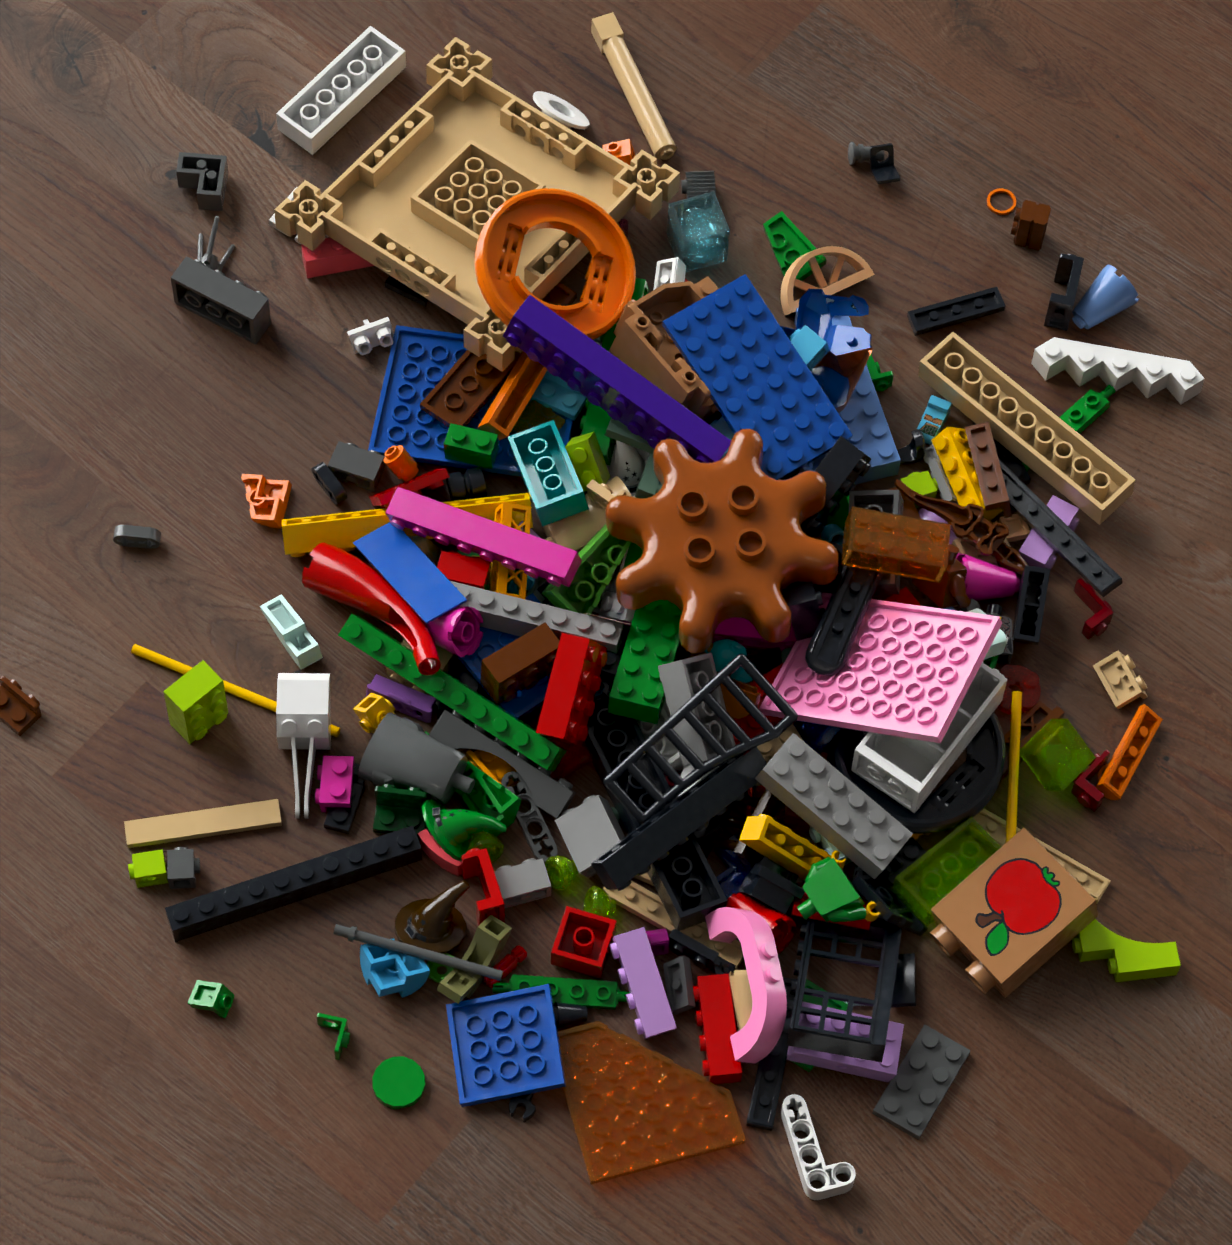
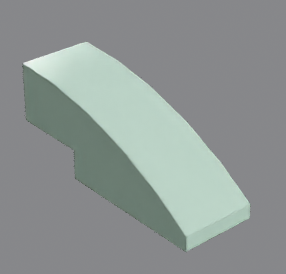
M282 594L260 606L275 634L301 670L323 658L318 643L307 631L303 620Z

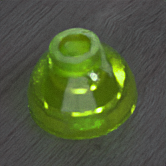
M484 830L474 834L468 846V850L487 848L491 863L499 859L504 851L500 839L491 833L484 832Z
M555 855L546 860L545 867L551 886L558 891L569 888L574 882L576 874L579 873L573 859L570 860L567 857Z
M592 886L589 888L584 899L583 911L603 917L613 915L616 901L611 899L608 893L600 887Z

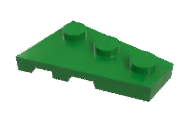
M782 211L763 224L764 232L783 277L796 259L817 249ZM823 255L815 256L819 267H823L826 264V258ZM808 261L799 270L796 279L803 281L813 274Z

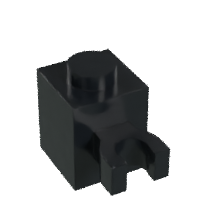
M606 650L607 662L602 667L600 673L601 685L599 689L603 691L601 698L606 699L608 691L612 689L622 656Z

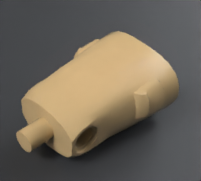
M618 476L607 481L606 485L612 490L614 496L624 489L627 492V496L632 497ZM587 493L585 498L589 509L543 526L547 536L544 540L579 553L606 524V509L589 499Z

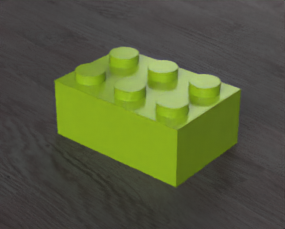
M204 660L163 691L170 725L189 744L195 740L202 739L208 729L215 724L222 723L227 717L228 707L223 680Z

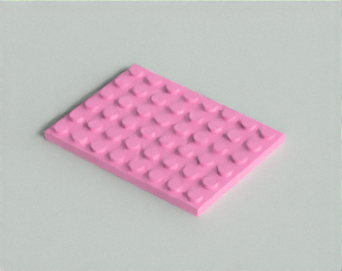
M823 592L821 594L824 605L819 606V608L826 609L832 595L831 593ZM872 599L863 617L846 664L839 673L833 676L820 675L808 667L805 655L812 639L811 637L795 642L772 686L798 714L797 721L941 743L1002 625V621L999 616ZM766 695L759 708L760 711L766 716L784 718L785 715Z

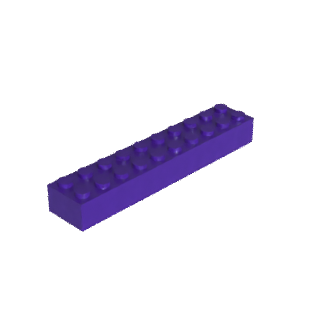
M529 295L513 315L503 334V337L506 338L510 345L524 351L532 361L539 362L546 367L550 374L558 376L572 390L579 391L586 396L590 403L601 407L612 419L619 420L627 426L631 433L645 439L652 448L655 449L661 440L674 439L684 446L694 460L701 463L719 461L729 448L730 439L533 296Z

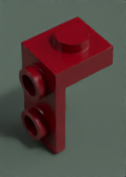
M1080 578L1076 581L1074 592L1094 613L1092 617L1084 622L1081 632L1089 640L1094 635L1100 636L1105 632L1114 612L1110 604L1102 600L1096 594L1095 589Z
M1107 749L1101 755L1095 754L1088 763L1090 767L1085 772L1080 770L1072 780L1074 785L1071 793L1077 797L1082 806L1090 808L1094 812L1101 806L1104 794L1089 783V781L1107 763L1110 755Z

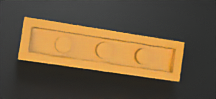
M503 501L495 509L494 522L530 534L532 507ZM512 511L524 513V521L519 526L512 519ZM493 560L491 562L489 591L526 600L527 575L524 571L520 569L515 573L513 570L504 567L501 562ZM512 579L519 587V595L507 593V583Z

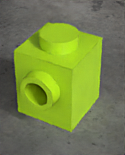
M928 470L921 473L913 472L900 480L913 491L927 497L936 498V494L939 491L935 478H931Z

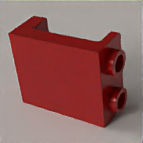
M487 848L468 850L461 856L463 879L478 876L486 898L476 901L478 926L490 914L505 923L504 901Z

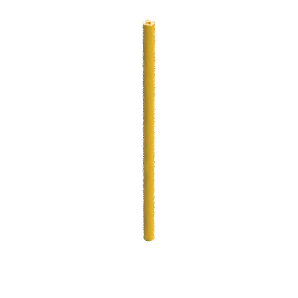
M134 644L131 653L183 675L193 668L137 644ZM223 680L225 692L276 712V701ZM331 724V735L338 737L341 728Z
M1020 691L1012 692L1005 843L1016 835L1022 709V692Z

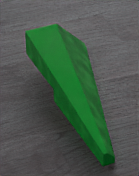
M467 761V767L463 775L474 779L475 786L470 794L458 789L455 792L462 796L471 811L492 816L508 828L515 821L521 799ZM484 830L486 834L494 838H496L499 834L502 833L499 831Z

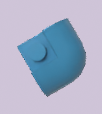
M364 944L360 947V964L367 985L372 984L379 997L399 992L403 998L420 989L427 981L430 970L424 959L370 944Z

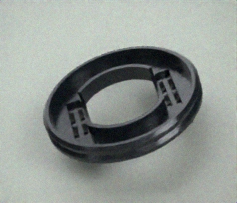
M994 712L965 748L966 761L932 795L931 793L915 813L851 771L854 751L868 732L836 727L833 744L834 767L913 834L943 832L966 823L985 808L1000 784L1005 765L1006 746L1002 727Z

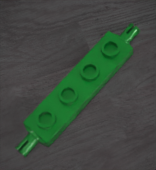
M1107 385L1100 393L1092 389L1089 390L1059 418L1080 434L1110 407L1107 399L1116 392L1115 388ZM1022 462V465H1024L1026 471H1028L1030 468Z
M512 974L509 983L497 982L493 984V993H505L549 984L553 1004L555 1002H562L596 1009L615 1010L618 1002H627L626 994H629V992L619 991L618 983L614 981Z

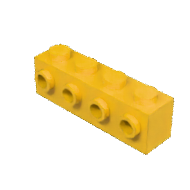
M946 427L931 441L950 481L949 483L954 495L957 497V502L960 506L974 504L983 507L984 517L991 521L1002 512V509L985 510L965 429Z
M765 814L748 816L739 841L786 870L797 874L804 881L812 864L827 857L831 858L828 852L819 849L811 844L809 840L800 837L792 832L790 828L781 825Z

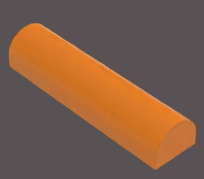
M1146 704L1139 706L1096 786L1107 799H1121L1163 720Z

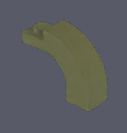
M490 914L477 927L473 940L462 959L492 968L508 940L512 927ZM454 968L439 983L437 990L459 1004L465 997L469 998L484 981V976Z

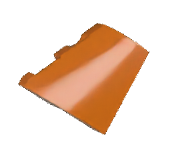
M242 474L241 478L247 492L245 494L246 499L250 504L251 519L258 524L281 529L282 519L285 516L292 488L290 481L268 480L263 475Z

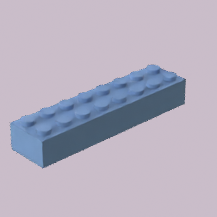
M796 308L795 326L797 324L798 308ZM835 315L832 318V326L853 327L849 316ZM865 365L849 402L839 413L853 434L852 438L848 441L872 459L869 462L871 467L863 477L859 475L854 484L898 475L901 461L867 365Z

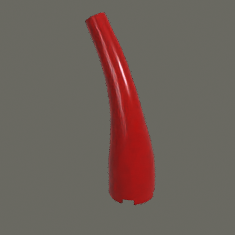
M325 542L318 544L309 555L314 558L310 567H304L302 573L304 587L339 603L359 609L387 623L403 636L411 646L414 660L421 674L433 675L439 671L441 667L439 656L427 626L381 574L356 556Z

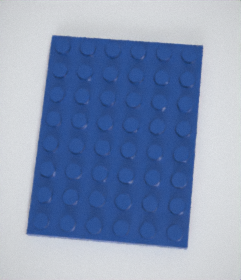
M396 325L368 451L374 450L385 456L386 450L391 446L402 445L412 458L419 463L462 469L480 467L446 459L444 441L449 427L420 409V403L467 351L464 348V334ZM503 384L466 427L480 430L477 427ZM531 397L509 436L554 420L564 446H566L571 438L574 420L533 402ZM508 437L499 440V451L493 469L480 467L481 470L522 477Z

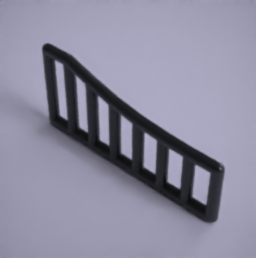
M738 654L603 779V783L640 824H643L706 773L754 747L778 738L798 719V714L744 654ZM740 666L785 715L775 726L731 679L730 676ZM723 684L765 732L750 738L711 693ZM704 701L741 743L726 750L692 711ZM685 719L717 755L703 763L673 728ZM664 736L669 739L695 768L684 778L678 774L654 747ZM645 754L674 783V786L664 794L655 787L635 764ZM626 771L631 774L655 801L644 812L616 782Z

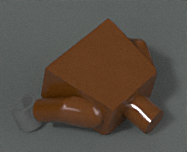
M947 544L943 550L927 552L917 560L919 568L912 579V583L941 609L957 605L960 606L963 612L976 608L981 609L977 601L972 598L970 599L966 594L965 579L967 569L956 559L959 552L956 546Z

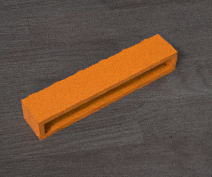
M523 351L477 428L482 431L498 434V440L508 437L546 374L547 368L539 362L532 361Z

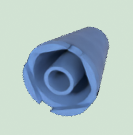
M1106 265L1072 311L1074 316L1072 320L1080 329L1083 327L1090 329L1139 301L1136 298L1138 293L1134 286L1124 275L1121 277L1116 275L1114 272L1118 269L1112 265Z

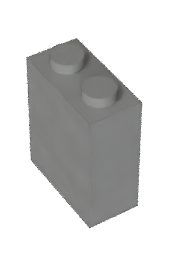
M600 795L587 797L584 799L583 804L576 808L565 810L561 817L555 820L579 873L588 878L597 874L591 863L625 838L608 800Z

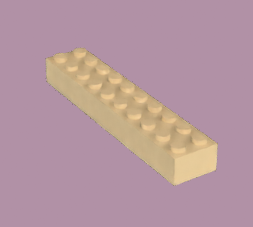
M952 332L920 360L918 376L976 424L989 421L991 433L995 440L1099 525L1133 494L1136 480L956 333Z

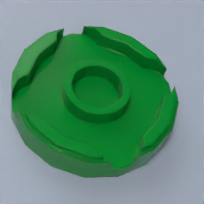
M404 1056L391 1057L384 1060L376 1068L372 1077L374 1094L377 1100L384 1106L392 1109H401L415 1105L421 1099L425 1090V1075L421 1066L414 1060Z

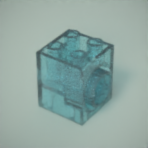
M715 192L669 203L667 237L675 257H679L686 265V272L727 261L730 229Z

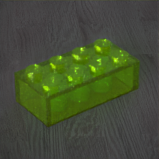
M971 816L896 876L893 890L929 926L934 921L931 909L999 850L1001 846Z

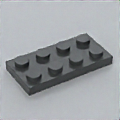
M924 1024L897 1069V1075L890 1081L872 1114L919 1140L971 1050Z

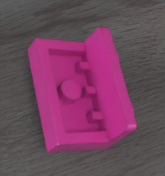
M323 756L322 765H318L317 778L321 780L320 788H316L315 803L320 805L321 812H327V807L351 808L354 756Z

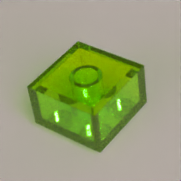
M1050 719L1020 749V755L1044 788L1049 791H1063L1096 758L1068 719Z

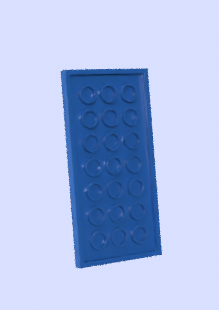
M746 274L662 322L666 332L688 365L710 390L711 400L735 434L742 429H752L762 437L763 462L761 470L769 477L781 480L829 452L840 436L847 441L852 438L853 434Z

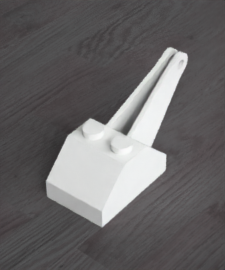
M278 673L276 706L279 749H292L295 818L298 819L300 818V789L297 749H309L304 795V818L309 819V802L316 749L330 750L331 746L330 674Z

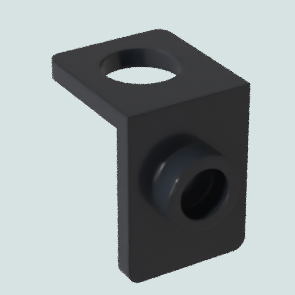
M892 143L870 147V168L878 184L901 180L894 166ZM879 151H887L888 157L886 160L881 162L876 160L875 157Z

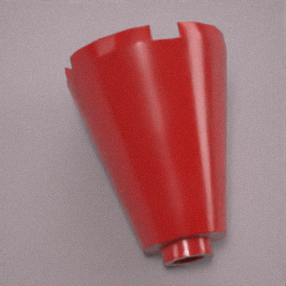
M744 893L732 894L727 899L726 907L753 911L766 920L773 933L778 955L792 940L794 933L791 932L792 926L796 928V924L790 917Z

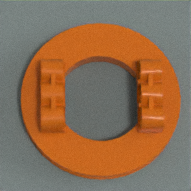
M543 188L513 196L494 211L484 225L476 244L475 272L479 288L491 310L506 326L509 325L513 315L527 297L531 295L594 340L614 326L624 311L623 307L632 299L636 281V268L633 252L624 232L603 208L576 193L560 189ZM554 228L570 233L587 247L592 258L585 275L586 282L580 297L582 302L568 306L549 304L534 296L524 286L519 275L515 276L524 235L537 229Z

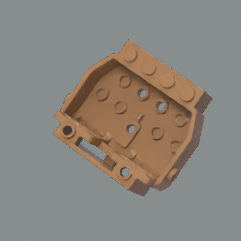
M709 276L696 284H693L691 281L663 284L637 301L634 299L629 301L623 307L624 311L613 332L616 338L609 350L611 354L703 421L718 413L719 410L710 398V390L688 365L666 332L662 322L718 290L719 288Z

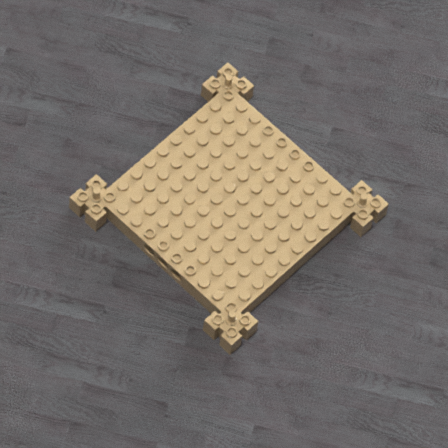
M455 37L444 47V57L437 54L426 65L427 84L433 88L322 194L319 188L305 180L293 191V201L286 198L274 209L276 228L291 237L298 234V242L312 251L325 240V235L329 236L468 325L464 329V348L478 357L482 354H487V362L503 372L515 359V351L521 353L522 350L510 345L506 338L503 337L508 326L494 314L487 304L479 288L475 272L476 244L484 225L494 211L515 195L534 189L548 188L573 192L593 201L603 208L617 223L634 205L636 212L651 220L662 209V201L668 202L679 191L680 172L667 164L660 168L657 166V158L644 150H641L630 161V165L491 82L492 59L478 50L474 54L470 53V45ZM542 228L531 231L524 235L515 276L519 275L524 286L534 296L542 300L589 250L578 238L563 230Z

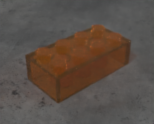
M852 506L845 521L841 565L940 583L948 567L950 524Z

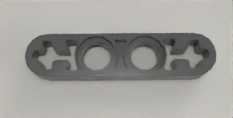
M508 772L503 776L501 784L515 794L513 787H507L511 778L514 782L519 781L517 790L520 795L518 797L521 801L525 800L531 804L530 811L526 813L517 812L516 820L535 859L543 858L545 865L551 864L557 856L558 849L538 806L535 805L532 794L524 779L518 772ZM531 823H538L542 827V832L534 836L529 834L527 827ZM545 836L547 837V839L543 840L545 848L552 849L548 858L545 855L539 854L542 850L540 843L538 842L535 845L533 843L542 840Z

